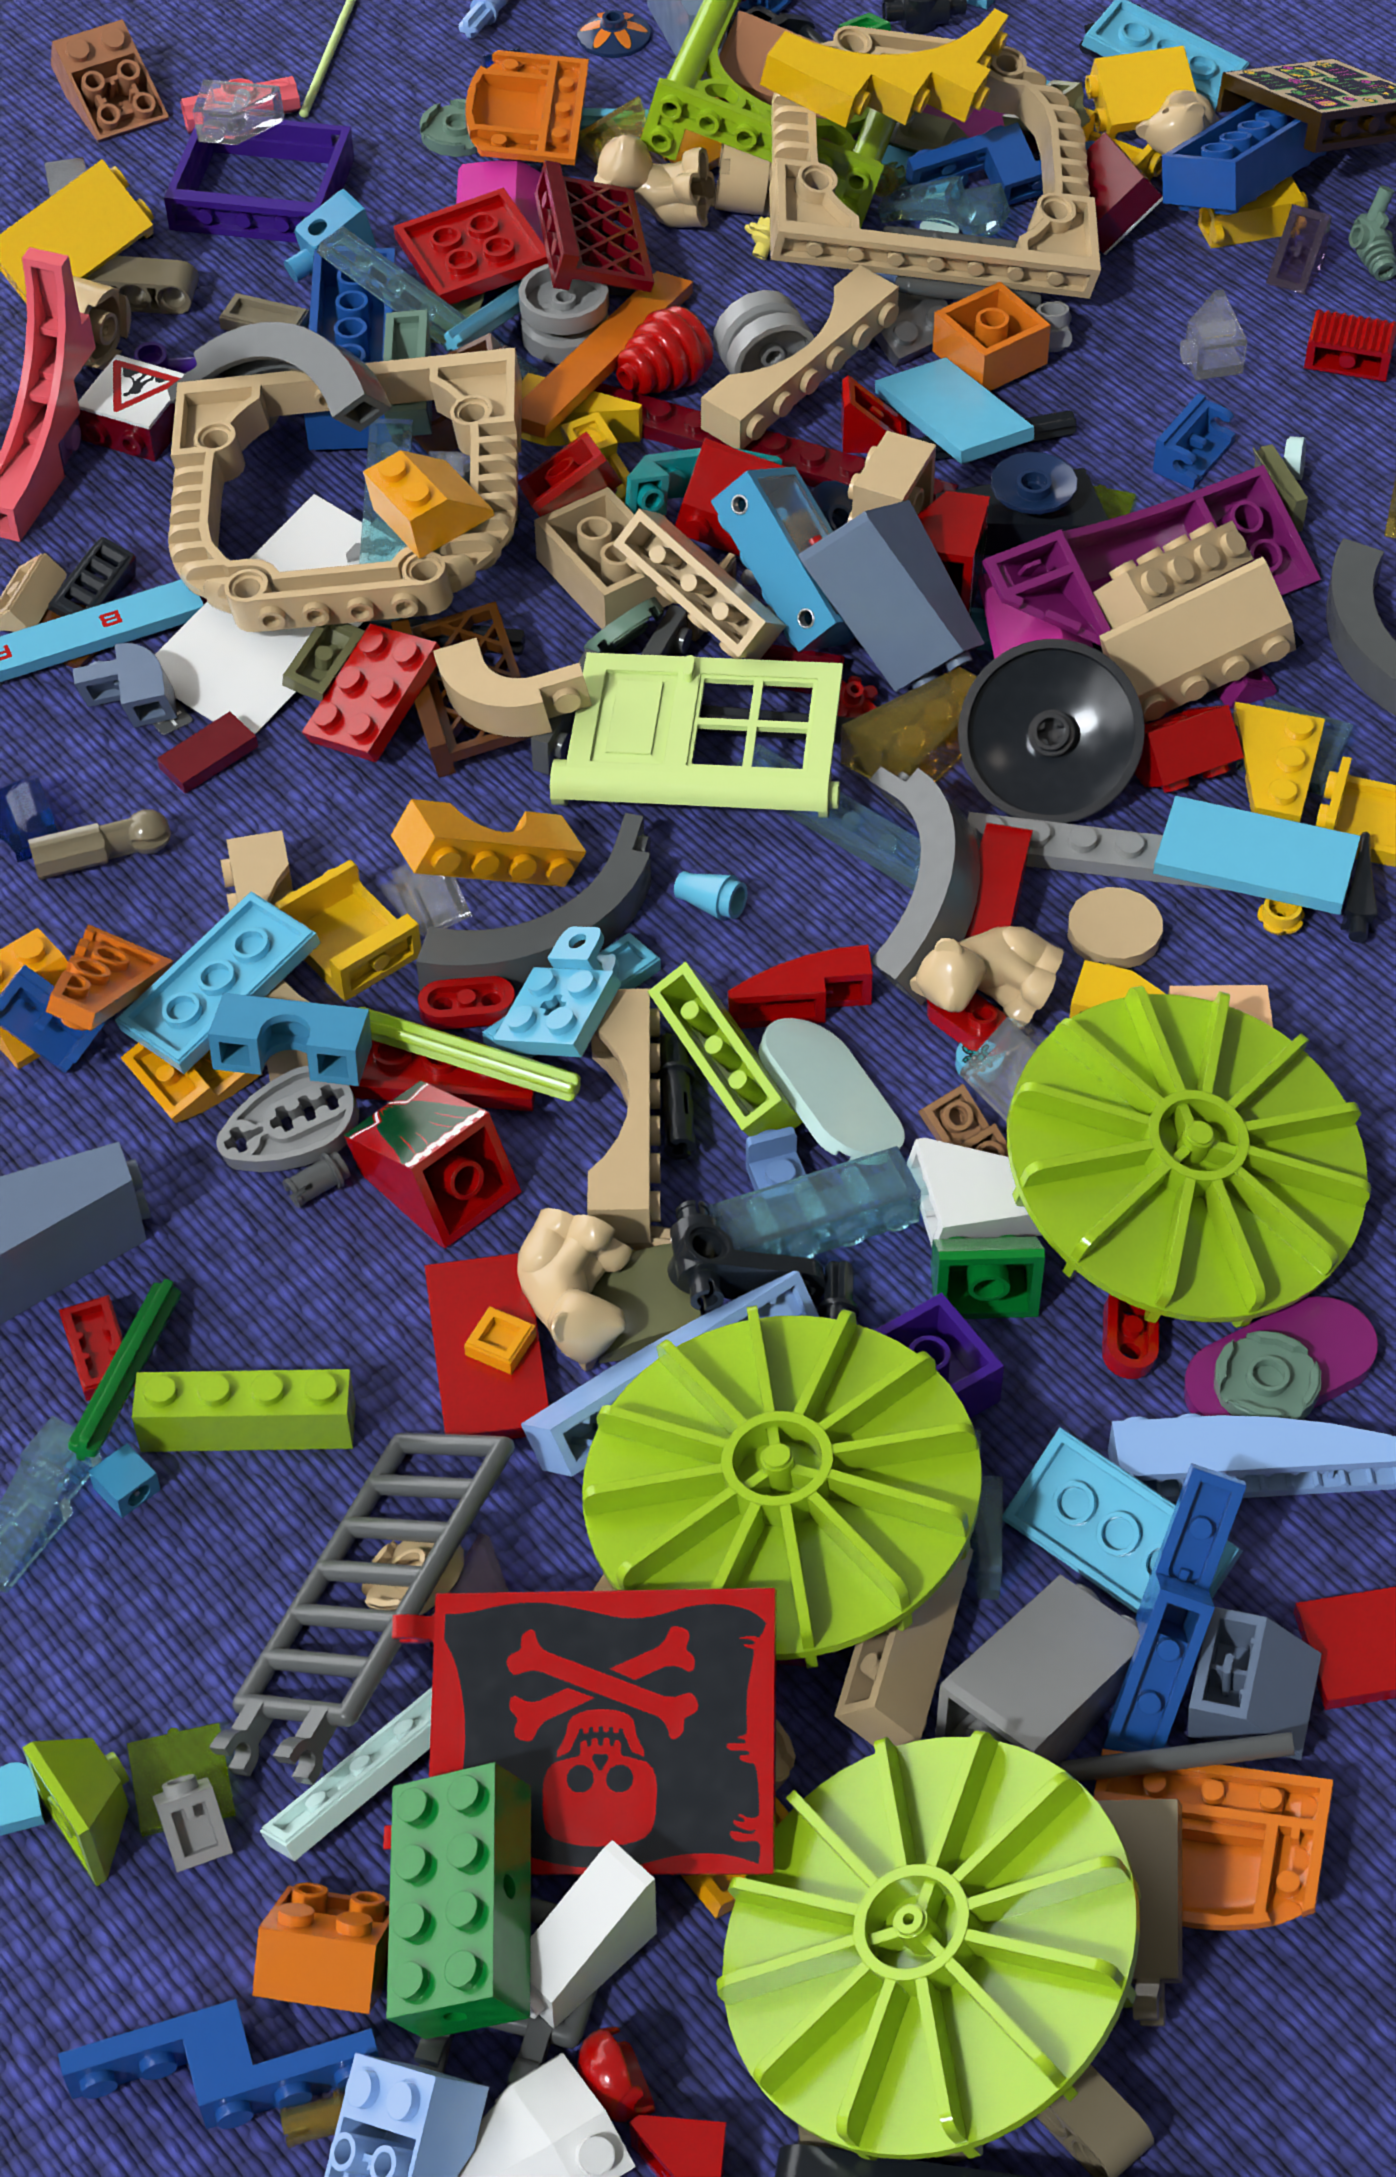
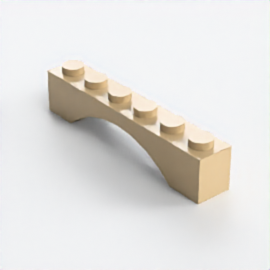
M861 265L856 267L834 286V300L830 317L821 332L806 347L774 365L750 372L727 375L701 397V429L729 446L742 450L753 440L761 438L769 426L780 417H785L796 403L806 395L812 394L824 379L831 373L839 371L851 356L858 350L865 349L872 338L895 322L899 313V307L897 306L899 286Z
M282 830L226 839L229 859L220 860L225 888L235 886L236 893L226 894L229 912L251 891L274 906L277 901L293 891ZM284 980L265 996L267 998L309 1002L296 993ZM284 1050L272 1055L265 1063L268 1068L270 1081L295 1068L308 1066L307 1054L298 1050Z
M650 988L618 989L591 1039L592 1059L605 1069L621 1090L628 1109L618 1138L605 1156L588 1171L587 1215L594 1216L614 1227L615 1234L613 1238L622 1243H651V1222H661L660 1191H651V1184L661 1183L660 1153H651V1146H660L661 1144L660 1116H651V1109H660V1079H651V1073H657L660 1070V1043H651V1038L660 1037V1009L650 1008V995L647 992Z

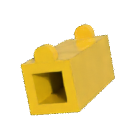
M1287 177L1276 184L1274 189L1264 192L1257 197L1256 201L1247 203L1235 214L1220 215L1216 214L1212 208L1202 207L1199 210L1198 226L1210 248L1301 233V228L1307 227L1308 200L1306 194L1300 192L1293 178Z

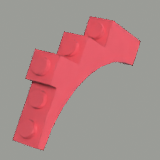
M31 247L28 248L22 257L27 304L25 355L13 416L0 451V537L21 542L65 477L58 444L80 414L74 379L96 349L90 315L79 312L69 256Z

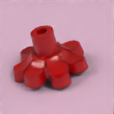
M850 676L846 683L842 680L838 716L876 720L878 708L871 703L877 699L878 693L873 685L863 687L861 679L857 676Z

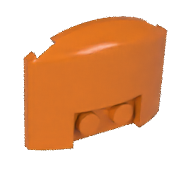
M503 50L495 51L492 54V61L495 63L488 68L479 67L471 80L466 96V126L470 139L477 148V152L481 157L543 163L545 160L563 165L575 166L586 97L589 59Z
M1102 1749L1101 1756L1126 1752ZM1213 1765L1096 1780L1093 1796L1096 1801L1178 1799L1182 1804L1183 1927L1222 1931L1260 1929L1280 1925L1301 1915L1303 1918L1316 1912L1334 1786L1333 1779L1227 1765Z

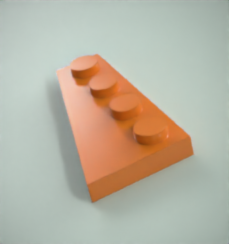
M88 924L83 938H80L77 944L75 954L71 955L65 972H62L50 994L46 1012L61 1018V1022L69 1028L91 1031L138 999L172 966L174 960Z

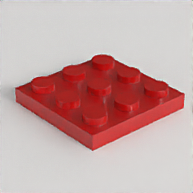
M504 187L393 226L396 241L441 308L521 280L533 269L548 264L545 245Z

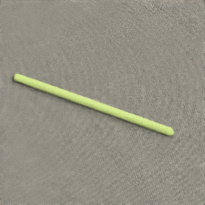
M346 0L299 111V115L303 118H307L356 0Z

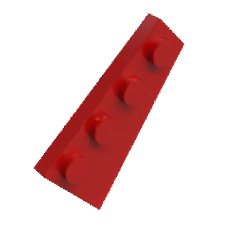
M372 1040V1046L359 1086L349 1085L355 1098L392 1101L421 1080L477 1107L533 1111L536 1091Z

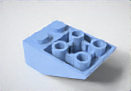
M355 2053L324 2177H457L475 2149L489 2087L413 2064Z

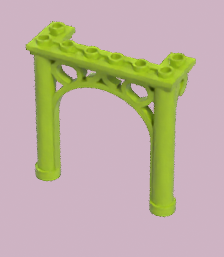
M703 0L667 78H659L641 136V140L646 144L649 151L675 161L685 130L687 129L772 162L771 105L754 97L735 83L722 67L718 57V49L741 0ZM706 71L709 79L701 81L703 74ZM715 97L725 98L728 102H725ZM868 106L861 116L855 114L846 128L829 119L816 118L818 161L832 168L836 173L838 182L835 195L859 216L860 229L883 171L884 164H881L897 123L896 120ZM859 132L858 137L855 141L852 137V134ZM820 138H828V139H829L830 141H832L833 143L828 142V141H825V140L820 139Z

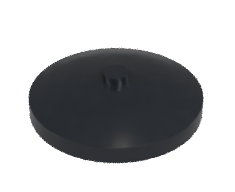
M1042 639L1023 643L992 660L980 672L969 688L962 705L958 724L959 749L963 764L971 781L988 802L1011 817L1066 824L1079 822L1099 813L1121 795L1139 766L1145 738L1144 716L1141 703L1131 681L1122 669L1098 650L1082 643L1064 639Z

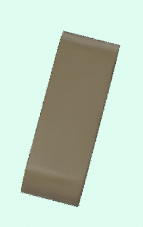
M115 256L86 279L119 289L120 294L127 296L131 312L177 315L187 312L191 307L199 282V274L193 265L182 260Z
M1090 2064L1072 2085L1079 2094L1071 2102L1063 2095L1060 2096L1046 2110L1038 2114L1036 2118L1091 2176L1118 2177L1154 2145V2137L1140 2115Z

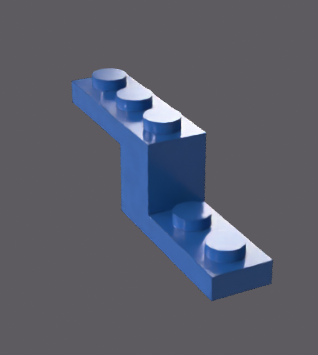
M1018 122L1008 126H995L986 133L974 137H961L952 141L949 145L933 150H920L913 156L908 157L905 180L911 192L984 169L1001 207L1043 194L1041 159L1035 161ZM1087 141V142H1085L1086 150H1087L1095 141Z
M1193 1463L1190 1464L1135 1618L1140 1637L1102 1739L1104 1748L1114 1751L1134 1752L1165 1747L1215 1609L1209 1589L1247 1487L1245 1481Z
M234 1999L58 2053L63 2079L72 2099L82 2096L87 2099L100 2098L115 2091L118 2085L140 2078L145 2080L161 2079L174 2073L177 2067L189 2064L198 2106L207 2130L216 2126L222 2129L239 2127L249 2122L254 2114L274 2108L280 2110L296 2109L310 2102L313 2096L334 2089L345 2092L355 2053L379 2057L372 2028L254 2065L238 2003Z

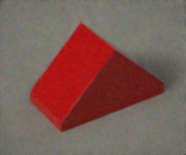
M849 375L842 379L841 434L842 450L844 453H868L872 446H877L886 431L907 436L906 420Z
M638 2115L629 2122L631 2146L657 2177L724 2176L726 2122Z

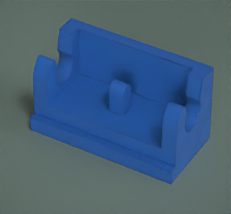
M1200 393L1192 399L1157 438L1153 464L1154 473L1191 489L1197 486L1233 445L1236 435L1227 427L1219 426L1215 421V417L1224 422H1230L1234 418L1233 413L1221 405L1206 400V396Z
M24 964L0 994V1027L66 1073L72 1064H75L105 1023L103 1022L91 1031L75 1030L64 1025L61 1022V1018L47 1013L46 1008L50 994L55 986Z

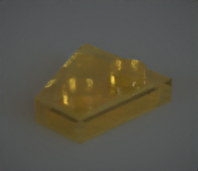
M639 96L635 97L580 131L579 144L597 166L603 147L613 138L630 134L641 139L646 123L645 108Z

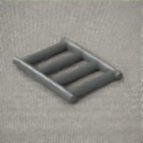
M885 226L882 231L1015 248L1018 242L1008 239L901 226ZM897 275L894 283L899 286L898 292L952 300H961L989 287L940 280L917 279L915 277ZM1011 290L1031 308H1037L1041 304L1040 294L1030 291Z

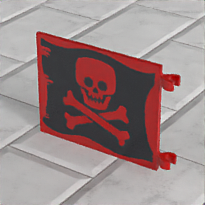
M775 1588L436 1593L435 1613L432 1616L393 1615L392 1639H400L399 1643L401 1644L434 1643L429 1777L496 1762L531 1786V1875H582L602 1849L612 1840L650 1875H775L777 1590ZM392 1825L384 1826L383 1850H391Z

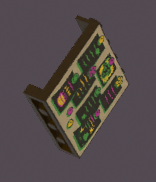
M1334 58L1229 71L1222 74L1216 108L1217 112L1236 111L1253 100L1308 123L1304 149L1313 153L1396 141V83Z

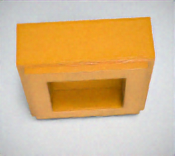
M489 1306L464 1344L465 1355L511 1375L535 1339L536 1326Z

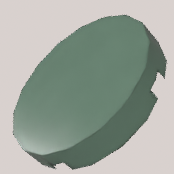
M466 99L450 100V105L441 107V103H437L423 113L419 122L422 143L429 150L440 155L452 157L469 156L478 153L467 131L465 117Z
M656 597L647 599L603 628L583 648L584 650L587 648L598 653H615L646 631L645 629L648 627L646 621L649 620L651 615L655 621H658L665 614V609Z
M1256 1331L1247 1333L1244 1339H1240L1235 1343L1234 1339L1224 1346L1216 1360L1214 1390L1221 1406L1232 1416L1279 1417L1302 1420L1311 1413L1321 1390V1370L1317 1361L1314 1363L1313 1359L1308 1355V1349L1300 1341L1279 1332Z

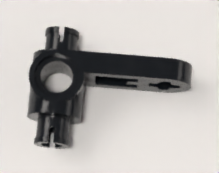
M882 0L883 19L889 22L900 21L906 31L914 34L930 33L939 24L949 23L950 15H965L967 11L966 0Z
M695 1200L683 1202L676 1208L675 1213L678 1221L670 1229L673 1256L668 1264L667 1272L671 1282L678 1289L690 1294V1303L693 1308L700 1310L702 1306L701 1297L704 1302V1311L713 1310L724 1302V1298L736 1299L792 1271H799L812 1302L818 1300L824 1294L826 1281L823 1267L818 1261L806 1257L734 1250L732 1240L721 1229L720 1222L716 1218L709 1216V1208L705 1202L699 1201V1213L696 1211Z

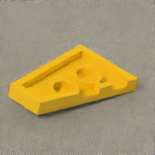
M1235 702L1233 717L1235 726L1238 727L1239 741L1244 755L1245 782L1251 812L1300 823L1323 734L1325 719Z

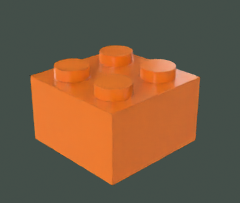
M998 282L934 312L932 351L941 359L948 358L988 391H992L1048 364L1051 324L1002 282Z

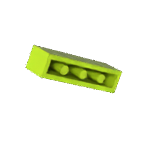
M686 961L647 991L744 1133L750 1137L770 1129L778 1130L786 1127H793L795 1129L803 1123L762 1064L756 1050L712 987Z
M350 1369L137 1372L132 1421L141 1452L353 1449L356 1403Z

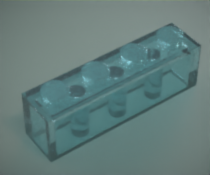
M895 1146L708 1205L709 1216L716 1218L721 1224V1229L731 1238L734 1250L813 1258L817 1254L841 1246H854L866 1238L888 1231H901L909 1225L919 1222L921 1190L899 1148Z

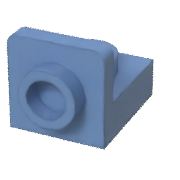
M793 1127L765 1130L758 1135L750 1136L746 1139V1170L764 1214L812 1202V1188L797 1154V1135Z

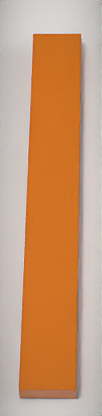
M656 271L653 274L654 285L651 292L636 290L522 399L521 432L543 439L546 438L617 368V358L620 352L624 350L626 343L632 337L637 326L643 323L647 315L653 311L682 305L692 295L693 281Z

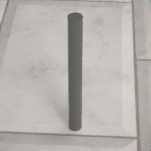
M1287 1732L1062 1760L1061 1768L1078 1782L1294 1756L1295 1751L1292 1733Z

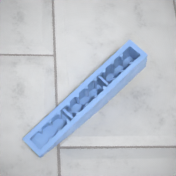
M799 1271L785 1274L678 1328L603 1371L521 1423L542 1470L572 1477L585 1468L589 1449L598 1429L596 1417L601 1407L612 1405L625 1387L646 1367L658 1359L656 1346L664 1340L668 1339L677 1347L705 1332L729 1324L748 1320L746 1307L756 1305L759 1318L773 1316L819 1317Z
M1184 1414L1177 1418L1148 1419L1138 1416L1127 1418L1124 1421H1112L1108 1445L1109 1460L1171 1502L1178 1501L1191 1463L1245 1481L1247 1487L1243 1498L1396 1489V1436L1332 1423L1259 1416H1201L1198 1414Z

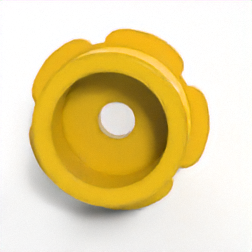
M1265 899L1264 904L1257 911V918L1260 922H1263L1264 929L1275 935L1293 934L1303 926L1301 920L1304 918L1305 913L1301 906Z

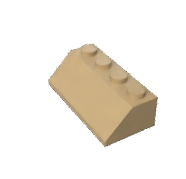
M1263 557L1099 636L1103 654L1122 669L1136 690L1142 707L1144 723L1159 719L1165 713L1189 701L1198 700L1206 693L1228 682L1237 681L1247 673L1270 662L1278 661L1288 653L1296 650L1292 619L1269 566Z

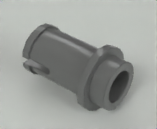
M336 1151L329 1155L323 1152L319 1155L320 1161L291 1178H286L282 1181L285 1191H292V1194L288 1196L297 1208H301L305 1203L334 1186L338 1189L345 1186L344 1181L350 1178V1172L346 1163Z

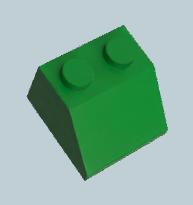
M1004 1235L998 1238L955 1236L948 1239H933L931 1256L933 1297L942 1292L964 1319L1038 1317L1045 1264L1044 1247L1036 1236L1018 1237L1015 1235Z

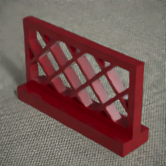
M545 160L534 195L553 288L569 291L572 279L651 292L654 278L633 189L566 177L562 174L560 163ZM572 193L579 194V195L582 196L583 198H582V199H579V198H577L575 195H573ZM610 200L623 202V205L617 206ZM595 205L605 213L601 214L595 209H593L591 206ZM575 214H580L585 219H587L588 222L582 221L581 219L576 217ZM617 220L618 222H620L622 225H624V226L627 227V228H626V229H622L621 227H619L618 225H616L613 221ZM600 228L601 230L609 234L610 237H605L604 235L599 233L597 229ZM583 236L594 245L589 246L579 238ZM622 243L624 246L632 250V252L628 253L618 245ZM606 252L616 260L612 262L601 253ZM588 260L597 267L583 265V262ZM627 267L636 274L628 273L623 268Z

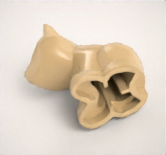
M1175 90L1167 96L1160 110L1154 116L1136 126L1135 132L1140 138L1146 140L1152 149L1163 155L1220 119L1215 114L1209 100L1202 94L1189 90Z
M627 134L613 138L603 147L600 153L597 175L593 182L633 189L635 200L655 216L659 223L669 228H705L708 225L707 214L709 208L715 206L716 186L714 176L709 171V160L705 148H693L685 151L682 155V161L655 164L652 163L646 144L639 137Z
M996 927L984 933L963 939L960 942L951 938H942L936 943L935 949L924 958L916 976L910 980L909 984L914 992L926 997L935 1006L948 1012H962L978 989L1003 1007V1013L1007 1017V1025L1015 1032L1021 1034L1028 1026L1037 1009L1040 1010L1047 1001L1054 987L1056 972L1062 962L1064 951L1025 927Z
M545 1208L540 1211L533 1228L527 1235L518 1253V1278L521 1289L533 1311L549 1329L557 1347L564 1355L578 1362L580 1367L587 1372L594 1367L597 1359L610 1348L626 1327L623 1310L598 1296L592 1295L591 1292L605 1272L615 1273L620 1271L629 1262L633 1249L613 1238L615 1234L614 1227L594 1216H574L559 1209Z

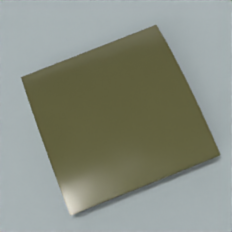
M671 1243L634 1251L629 1262L620 1271L615 1273L605 1272L596 1283L591 1294L622 1309L626 1323L625 1330L616 1338L610 1348L598 1358L599 1363L624 1360L649 1344L701 1317L700 1310L691 1306L690 1294L678 1289L668 1276L667 1267L673 1256Z

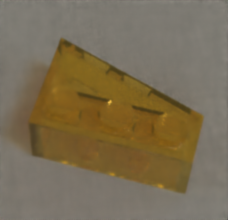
M958 667L842 724L841 764L869 779L880 767L896 776L901 771L911 776L919 768L936 783L961 758L958 740L960 712L967 692L977 676Z

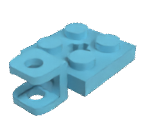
M577 926L568 928L559 937L548 956V960L553 968L533 967L493 1038L498 1049L517 1054L582 1057L621 985L616 976L620 963L615 954H599L604 943V935L600 928ZM586 940L580 947L572 948L578 941Z

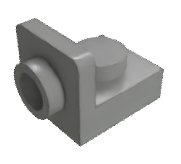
M188 1774L174 1778L162 1785L163 1792L154 1795L153 1801L177 1873L233 1853L215 1793L208 1777L197 1780L195 1774Z

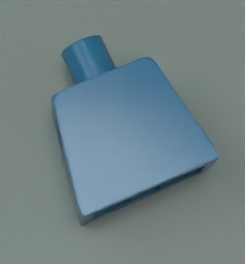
M344 188L338 191L295 227L294 233L300 251L286 259L284 266L290 277L295 282H298L313 273L314 250L377 248L365 208Z

